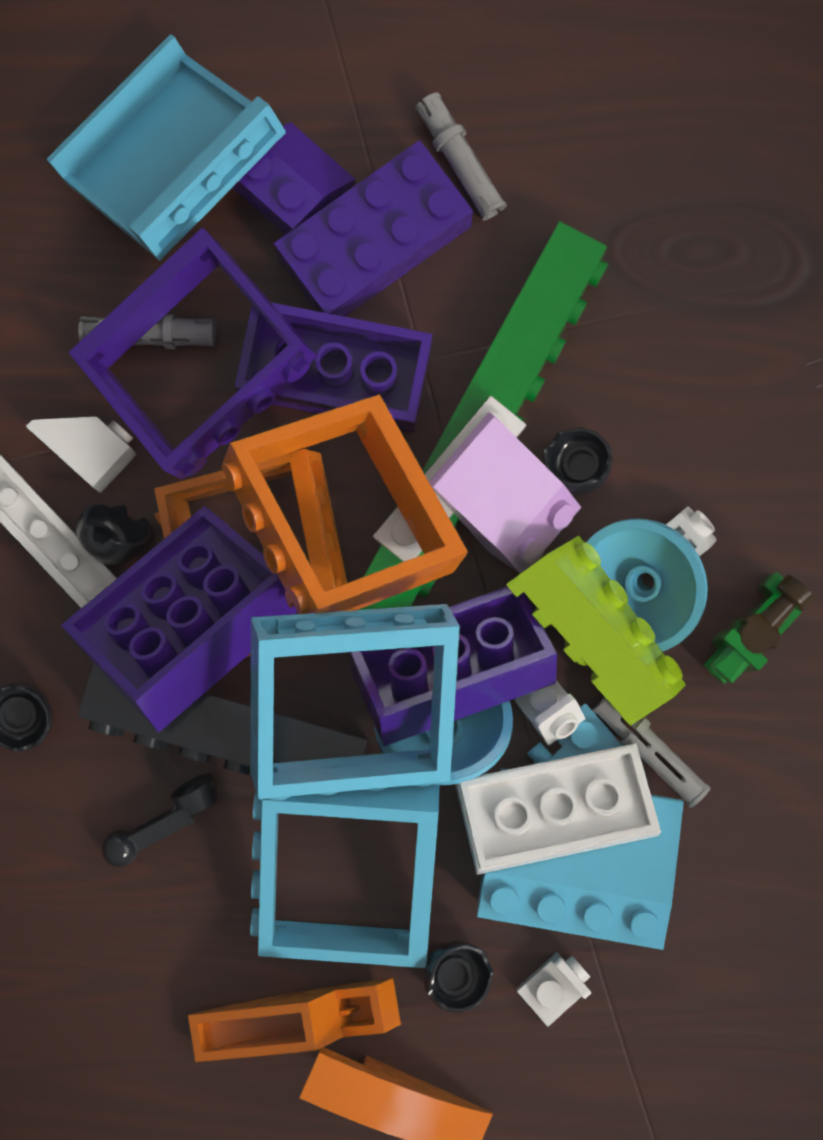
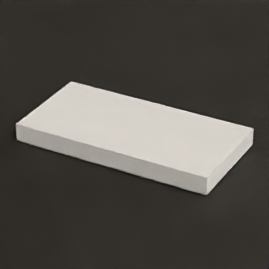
M636 743L484 774L469 781L455 784L477 875L659 836L661 833Z

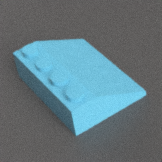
M651 794L661 830L659 836L483 873L477 897V917L663 950L673 900L683 800Z

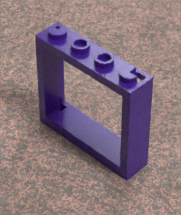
M203 227L69 351V354L165 472L181 480L200 471L206 464L207 457L220 445L228 444L234 440L240 433L241 426L254 414H259L269 408L275 400V395L289 382H295L304 376L310 367V363L317 357L224 247ZM220 266L288 346L174 449L110 371L109 367L216 267Z

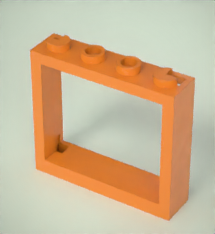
M380 394L232 442L228 447L221 465L227 477L225 486L229 491L235 492L242 506V516L245 525L252 533L256 532L264 548L263 555L267 567L273 574L279 576L286 590L285 598L288 607H295L298 614L359 610L454 573L468 553ZM356 431L424 554L324 592L257 464Z
M301 449L258 463L257 466L265 481L289 475L293 476L310 566L324 592L347 584L321 453ZM223 470L154 488L159 511L154 514L158 524L162 527L164 539L191 517L189 501L229 491L225 486L227 477Z

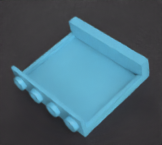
M170 34L46 160L69 187L156 259L161 261L266 154L286 131L267 102L258 96L251 102L187 56L176 38Z

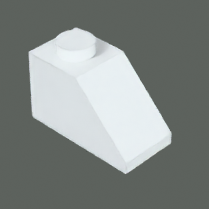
M98 417L31 420L26 426L99 493H102L137 455L127 445L133 437L114 420L106 426Z

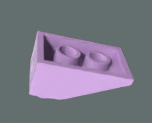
M489 412L429 481L435 493L483 547L519 574L541 558L545 549L570 524L574 515L581 508L564 484Z

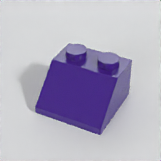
M291 122L283 125L286 133L232 187L285 235L343 195L356 182L354 177Z

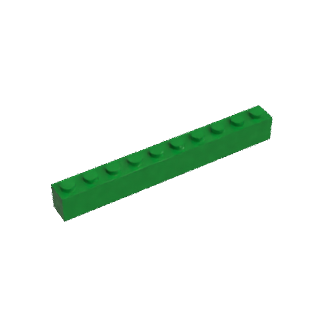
M559 221L422 470L424 474H426L490 396L521 421L524 420L523 417L518 415L525 399L532 403L535 401L546 380L539 376L546 361L555 364L566 343V340L560 337L567 322L574 326L577 324L588 303L581 299L588 284L595 288L597 287L608 266V263L602 261L607 248L606 245ZM453 514L449 519L455 528L459 518ZM381 545L364 577L402 563V561ZM436 580L359 610L413 606L418 595L425 599L427 598Z

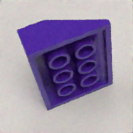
M203 506L65 621L61 627L129 703L159 733L251 653V617L296 614L297 611L295 607H288L285 598L286 590L279 576L273 574L267 567L264 555L210 509Z

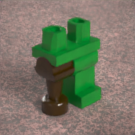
M778 572L769 574L757 587L766 597L747 617L737 619L731 623L727 630L719 632L711 642L718 649L702 666L721 684L726 682L733 683L742 672L759 671L768 661L761 654L768 649L776 648L780 642V635L816 600L811 591L799 580L791 575L783 578Z

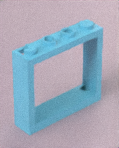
M447 604L251 617L250 774L258 799L285 800L291 796L313 794L332 796L345 791L367 790L376 792L388 787L410 785L427 787L433 783L450 782L459 624ZM435 646L429 750L273 763L275 657Z
M440 785L388 787L376 792L367 790L345 791L332 796H321L318 794L291 796L285 800L258 799L255 794L253 820H261V831L254 832L252 860H260V870L253 871L251 898L259 899V908H253L250 936L259 937L258 956L426 968ZM278 813L418 823L410 930L275 920Z

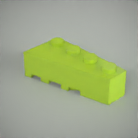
M577 536L542 557L506 585L516 597L524 592L537 606L532 615L544 628L552 625L564 637L565 646L563 650L574 663L577 662L583 666L588 665L594 671L591 674V682L631 726L674 698L686 684L682 680V671L676 661L668 655L665 656L654 641L655 634L651 626L643 618H638L628 605V597L623 587L617 581L611 580L600 566L601 559L592 545L583 542L580 536Z

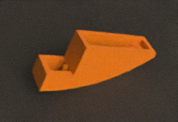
M393 978L299 991L188 1015L195 1062L317 1051L343 1037L386 1033L401 1025Z
M325 1047L319 1050L299 1097L334 1114L404 1140H482L493 1115V1112L370 1056L366 1055L363 1063L360 1064Z

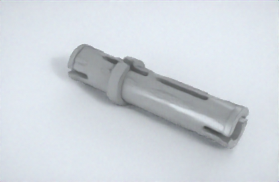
M438 92L426 96L422 99L425 105L422 102H418L415 110L420 114L434 137L432 142L437 152H443L480 213L481 219L485 221L498 214L496 209L502 211L507 204L502 200L465 139L466 130L462 124H456Z
M166 314L134 345L164 346L166 350H175L176 346L186 345L215 347L217 335L215 318H176L175 314ZM81 316L78 327L79 341L105 318Z
M605 697L593 708L592 711L598 714L621 737L619 743L622 746L637 744L640 757L690 808L698 804L710 791L711 787L705 784L649 728L651 722L646 717L638 720L631 727L647 741V746L621 722L620 719L623 717ZM655 752H658L681 775V780L655 756Z

